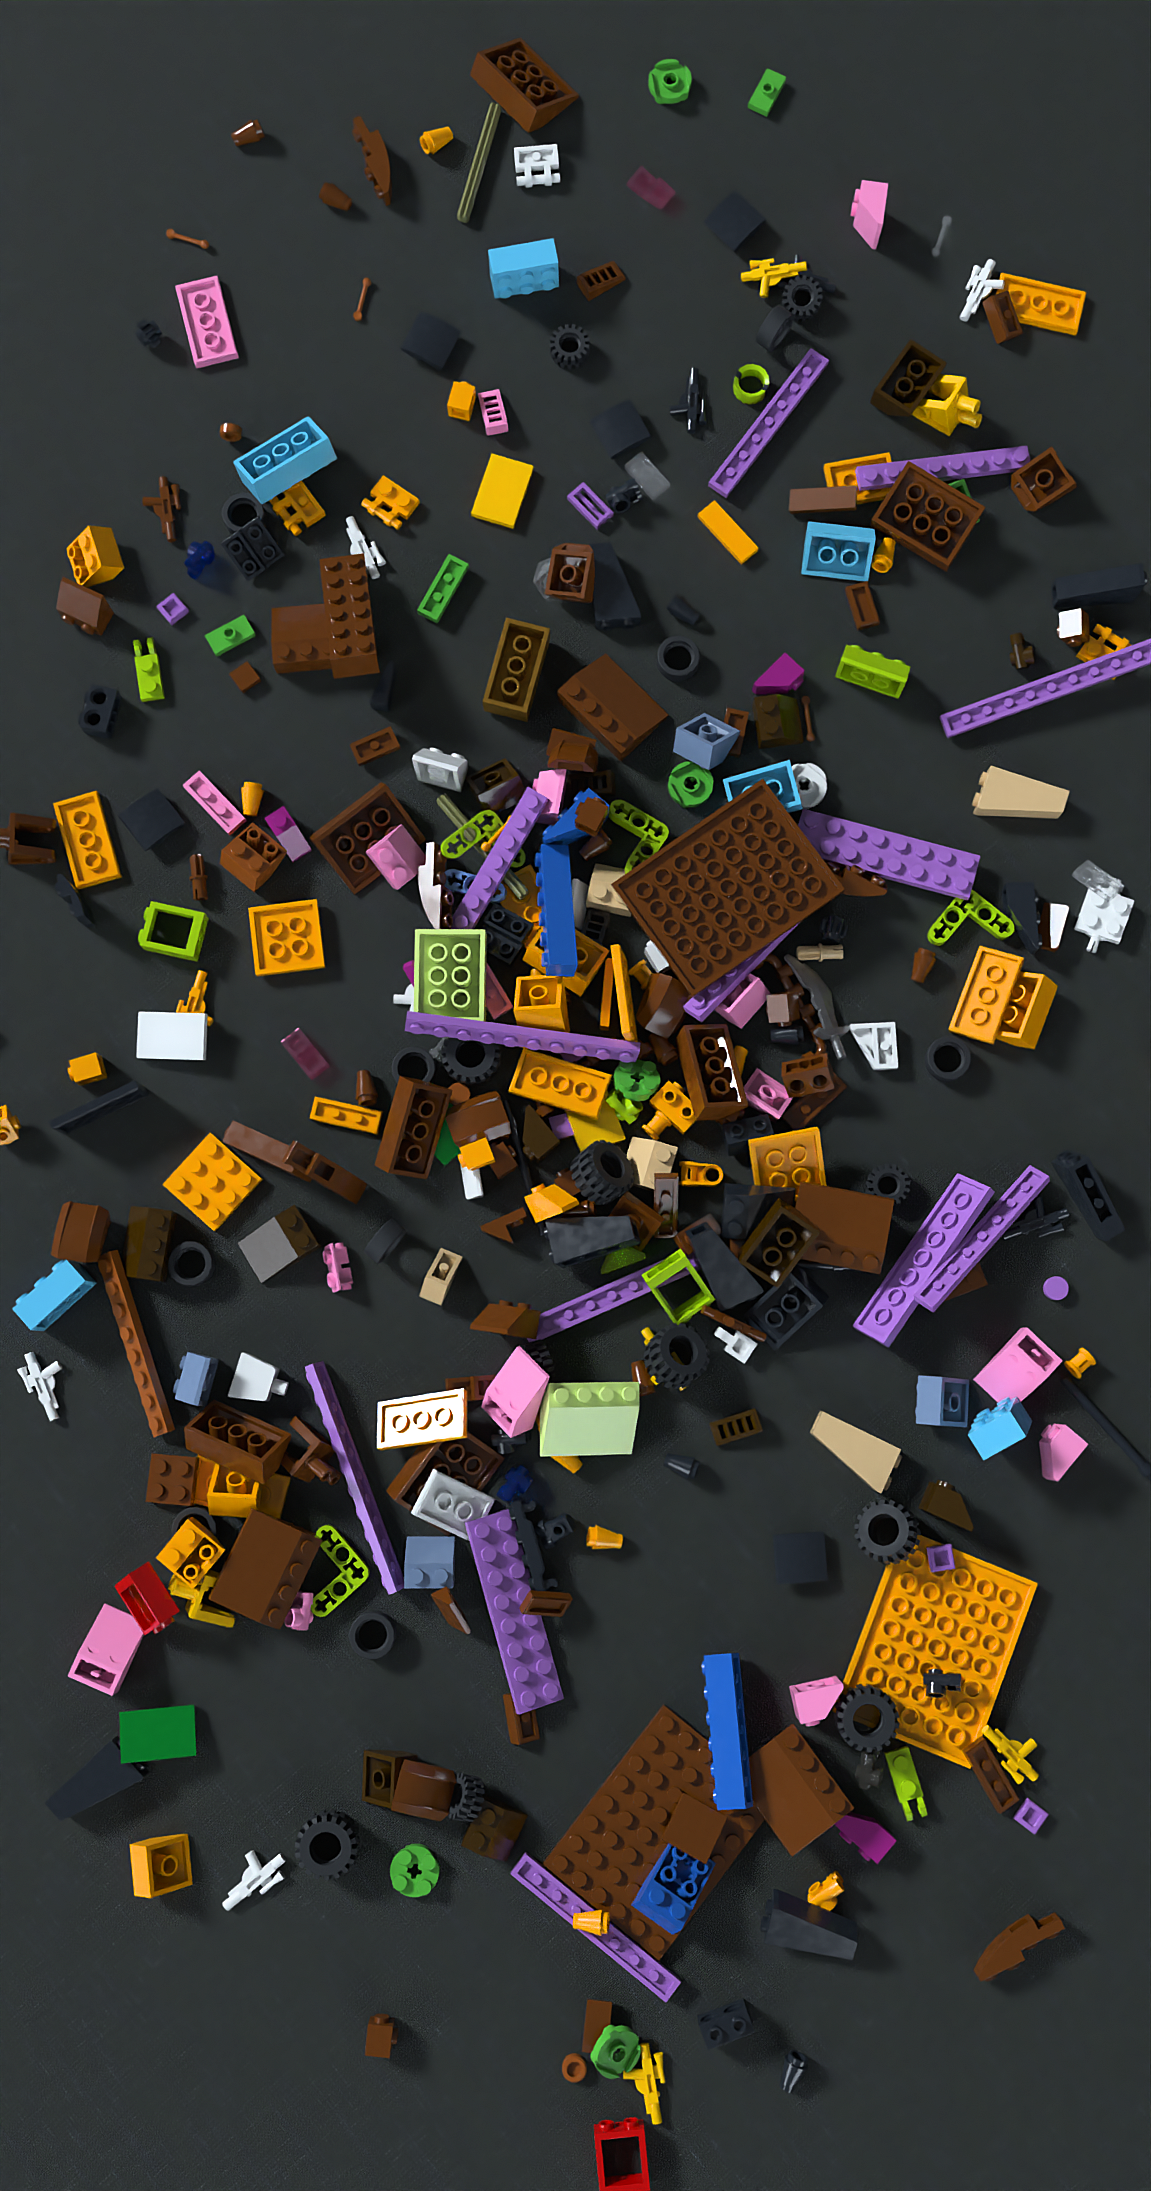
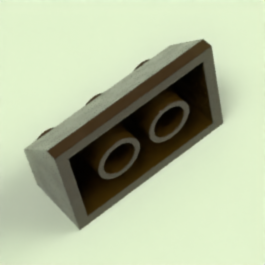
M910 339L875 388L870 404L887 415L911 417L946 367L947 362Z
M778 1198L738 1251L739 1263L779 1288L820 1234V1230L796 1208Z
M131 1206L121 1259L126 1277L166 1283L168 1259L171 1254L178 1213L170 1210Z

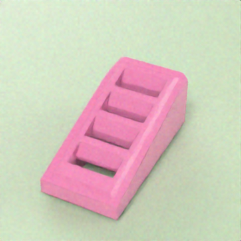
M499 389L478 393L487 436L508 432L507 418ZM496 397V400L484 402V399ZM498 404L497 407H492V408H487V409H486V407H485V406H489V405ZM496 411L500 412L498 414L487 415V413H492ZM501 418L499 421L489 422V420Z

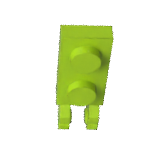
M153 637L147 638L150 655L144 656L142 655V645L139 639L134 640L136 655L134 658L141 701L165 699L159 657L156 653Z
M908 1746L885 1752L884 1755L898 1801L902 1804L907 1821L913 1820V1814L907 1802L911 1799L916 1798L918 1811L921 1816H927L922 1798L923 1793Z

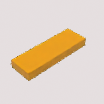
M715 500L698 513L697 517L741 565L758 551L757 545Z
M612 958L605 960L599 1029L609 1031L614 975Z
M315 1097L309 1119L378 1135L383 1111Z

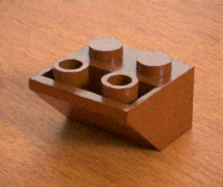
M251 823L221 850L220 864L255 892L271 877L286 855L287 850L257 825Z

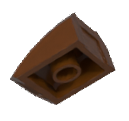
M1052 446L1011 475V489L1024 509L1034 512L1077 488L1076 482L1069 475Z
M564 543L552 549L545 595L563 601L592 602L595 563L594 552L590 545Z
M563 740L552 749L547 767L596 772L599 753L591 743L586 745L568 743Z
M653 973L650 975L636 1019L646 1030L668 1039L675 1035L688 1014L683 1006L692 997L681 981L672 976Z
M496 1090L448 1108L445 1116L453 1141L459 1148L485 1137L488 1144L508 1139L511 1134L510 1122L500 1095Z
M72 1201L63 1204L55 1230L51 1255L58 1259L78 1262H98L111 1224L109 1211L100 1205L95 1206L74 1203Z
M404 1759L391 1810L442 1821L449 1814L454 1786L457 1783L454 1771L440 1766Z

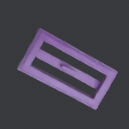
M584 482L567 496V500L597 530L601 524L607 522L608 518L613 517L614 512ZM583 490V491L586 493V495H587L605 514L602 515V514L594 507V505H593L589 500H587V499L580 493V491ZM575 496L598 518V520L575 498Z

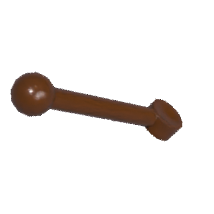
M804 696L801 699V704L805 709L808 731L806 739L811 742L815 739V735L812 733L809 713L810 698Z

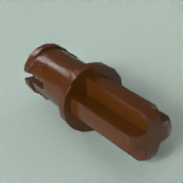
M194 854L190 857L192 876L189 877V880L192 881L193 900L203 901V898L204 900L208 899L206 889L208 876L205 875L203 855Z

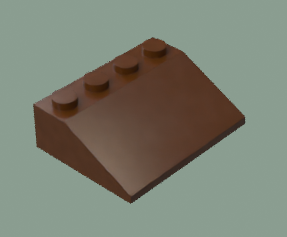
M521 37L477 52L470 76L477 84L491 95L492 99L497 101L528 133L545 126L575 101L579 95Z
M908 461L873 516L871 527L947 572L983 513L985 506Z
M324 604L272 608V659L277 674L332 669Z
M606 653L572 676L557 691L558 701L620 762L669 716Z
M382 782L309 836L323 857L354 895L382 874L366 854V851L400 824L404 826L418 846L426 840L388 786Z
M800 1181L795 1208L820 1230V1234L801 1259L880 1274L887 1245L894 1199Z
M467 1430V1438L419 1445L386 1491L394 1501L412 1511L433 1469L481 1492L505 1458ZM426 1521L427 1523H429L430 1525L444 1533L446 1536H449V1534L451 1533L443 1528H440Z
M251 1508L208 1599L261 1624L280 1630L321 1545L322 1539L310 1530Z
M791 1724L749 1757L753 1803L791 1857L854 1809L794 1724Z

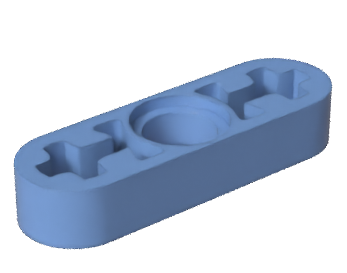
M449 869L445 871V887L452 892L465 895L468 891L469 883L475 879L476 875L456 869ZM455 875L459 881H463V889H461L462 885L456 882L450 886L451 883L448 881V878H453ZM502 883L498 887L501 894H497L495 898L492 897L491 903L497 904L505 900L507 890Z

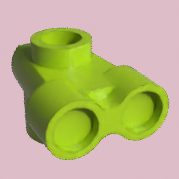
M614 1087L609 1092V1096L605 1101L611 1108L615 1109V1114L619 1120H626L630 1124L637 1119L639 1112L643 1110L642 1103L625 1098L623 1096L624 1093L619 1089L617 1091Z

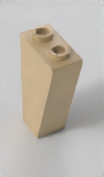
M990 766L988 771L983 772L978 785L982 787L980 793L976 792L972 806H975L973 814L981 816L1058 819L1064 811L1070 791Z
M820 1411L810 1433L874 1491L882 1493L883 1489L887 1490L892 1480V1477L889 1475L892 1469H896L901 1461L902 1455L899 1454L901 1449Z

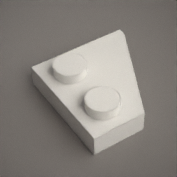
M895 1022L849 1025L851 1033L873 1070L898 1068Z

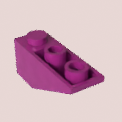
M849 1812L835 1823L841 1830L839 1835L847 1843L851 1844L853 1841L860 1847L857 1851L868 1862L870 1859H873L878 1864L896 1842L894 1836L872 1817Z

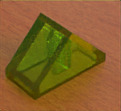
M628 1247L607 1254L600 1270L601 1275L645 1260V1253Z

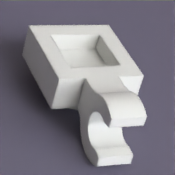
M718 1327L714 1333L715 1336L727 1343L724 1350L744 1364L757 1346L756 1342L739 1331L731 1335L721 1327Z

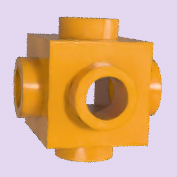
M7 1105L0 1107V1145L10 1144L14 1140L19 1139L18 1129L21 1128L18 1117L11 1114Z

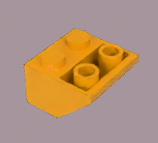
M88 525L66 548L74 571V577L77 583L84 587L112 580L124 569L112 528Z
M191 1517L185 1521L156 1559L194 1589L223 1554L225 1548L210 1530L194 1517Z

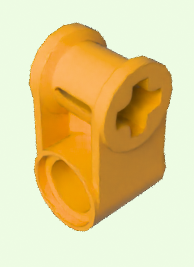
M690 1161L679 1162V1166H681V1180L678 1181V1186L716 1187L722 1182L723 1171L718 1165ZM689 1169L691 1170V1171H690V1179H688V1170H689ZM710 1170H715L719 1174V1179L711 1182L707 1180L706 1173Z

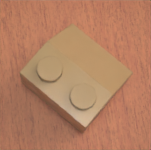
M595 863L586 899V908L591 907L604 912L631 917L630 911L611 886L613 882L626 874L625 869Z
M632 1137L627 1152V1159L631 1162V1168L634 1170V1182L632 1185L654 1192V1173L671 1172L678 1147L655 1140Z

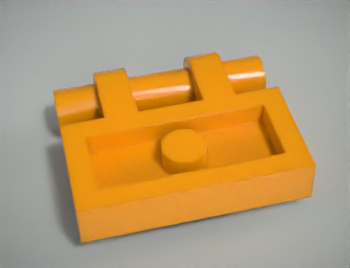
M383 475L370 492L375 501L364 498L361 505L367 509L369 514L378 516L384 520V524L389 527L393 526L398 530L402 526V522L397 518L401 516L407 520L420 501L417 497ZM383 505H385V506H387L388 508H390L391 511H390V512H387V511H385L384 509H382L381 507H382Z
M302 480L290 489L283 491L282 494L285 498L279 500L277 496L270 500V503L273 505V511L276 515L281 516L284 520V526L288 531L291 530L295 536L302 532L298 526L300 522L303 521L308 528L326 516L325 511ZM290 506L296 511L292 516L287 511V508Z
M1097 624L1093 632L1100 636L1097 640L1090 636V641L1084 643L1076 657L1084 662H1088L1132 646V644L1125 637L1122 639L1112 633V629L1109 627L1104 628ZM1105 640L1117 646L1115 651L1103 644Z

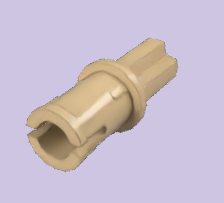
M821 943L818 946H799L796 950V956L798 960H818L819 962H822L823 959H843V950H841L843 946L842 944L822 946Z

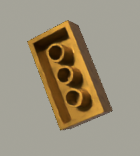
M506 617L483 698L484 711L525 722L528 721L550 642V628Z

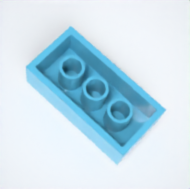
M307 416L236 459L233 463L244 485L261 504H264L283 491L290 489L296 483L309 477L314 472L336 460L337 457L329 438Z

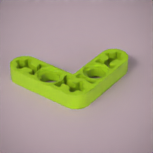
M615 800L609 807V818L613 822L642 838L626 863L625 873H628L637 864L638 859L643 862L661 850L667 840L669 830L665 824L623 800ZM619 808L623 810L619 814L615 813ZM639 818L643 820L644 826L637 827L633 824L632 820ZM648 825H650L651 828L646 832ZM658 831L662 833L658 837L654 836ZM650 847L653 854L644 855L641 852V848Z
M484 810L478 813L442 842L440 847L442 855L448 859H454L466 852L483 837L489 841L504 825L494 811ZM483 816H491V825H483L480 829L476 826L485 820ZM466 828H472L475 832V838L472 841H468L464 837ZM460 840L465 844L464 848L462 844L455 847V854L447 852L449 848L448 843L455 844ZM522 848L518 852V862L513 861L510 868L520 867L525 862V853Z
M971 890V903H967L961 910L959 906L964 899L955 898L929 929L927 937L931 944L943 945L964 919L969 916L995 938L1005 940L1014 932V923L978 893ZM981 909L990 911L991 918L989 920L980 918L979 911ZM951 911L956 912L959 916V921L956 923L949 922L947 920V913ZM995 917L999 918L993 926L989 925ZM945 925L947 928L942 933L943 938L939 937L936 939L933 930L938 932ZM998 925H1007V932L1000 933Z
M329 1524L320 1527L316 1535L322 1539L324 1535L322 1531L328 1532L331 1530L333 1532L331 1535L332 1540L336 1542L339 1539L342 1542L336 1545L332 1551L328 1548L333 1545L329 1540H322L320 1545L342 1573L313 1598L311 1611L319 1617L328 1615L365 1582L370 1573L365 1561L337 1528ZM345 1547L348 1549L349 1558L346 1561H340L337 1558L336 1552L338 1548ZM353 1557L357 1560L353 1563L354 1566L364 1569L362 1572L364 1577L362 1579L359 1576L353 1577L352 1574L355 1571L351 1566L348 1569L344 1567V1565L351 1562ZM337 1582H343L347 1587L346 1593L342 1596L334 1592L333 1588ZM328 1590L330 1596L337 1600L335 1604L333 1600L328 1602L325 1606L327 1608L326 1611L323 1609L317 1610V1600H325L329 1596L325 1593Z

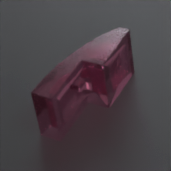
M642 165L626 184L645 201L661 210L676 193L662 178L659 177L656 180Z
M299 1028L281 1041L311 1080L330 1067Z

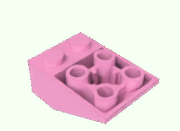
M1027 1327L1020 1328L973 1380L997 1403L1006 1397L1010 1399L1017 1397L1021 1402L1057 1368L1062 1360Z
M518 1346L486 1390L481 1407L510 1438L533 1428L550 1376Z
M105 1603L83 1642L68 1677L111 1696L116 1694L121 1688L144 1635L134 1617Z

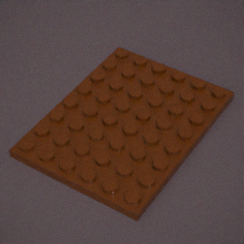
M763 779L611 884L614 891L692 998L845 890Z
M665 1704L655 1714L543 1862L544 1866L597 1910L603 1909L604 1912H609L610 1920L657 1960L662 1958L681 1931L672 1935L631 1905L642 1884L668 1845L661 1838L682 1793L691 1796L727 1817L709 1857L716 1864L683 1928L765 1820L754 1803L753 1807L747 1809L717 1810V1804L713 1800L715 1778L711 1775L713 1756L709 1750V1740Z

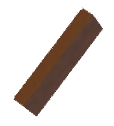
M855 485L790 489L789 512L791 514L857 510L858 488Z
M834 1073V1089L802 1096L780 1118L792 1131L801 1130L847 1086Z
M654 1173V1211L665 1218L654 1233V1238H672L677 1234L678 1173Z
M979 1737L962 1750L998 1813H1003L1019 1801L1017 1794L985 1738Z

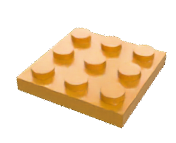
M317 899L248 908L256 976L325 968Z
M818 1127L748 1140L755 1185L795 1188L794 1201L797 1199L800 1181L827 1186Z
M209 1133L162 1185L213 1231H216L263 1179L212 1133Z

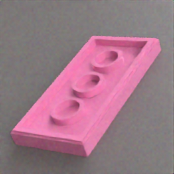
M218 275L176 285L196 369L238 359Z

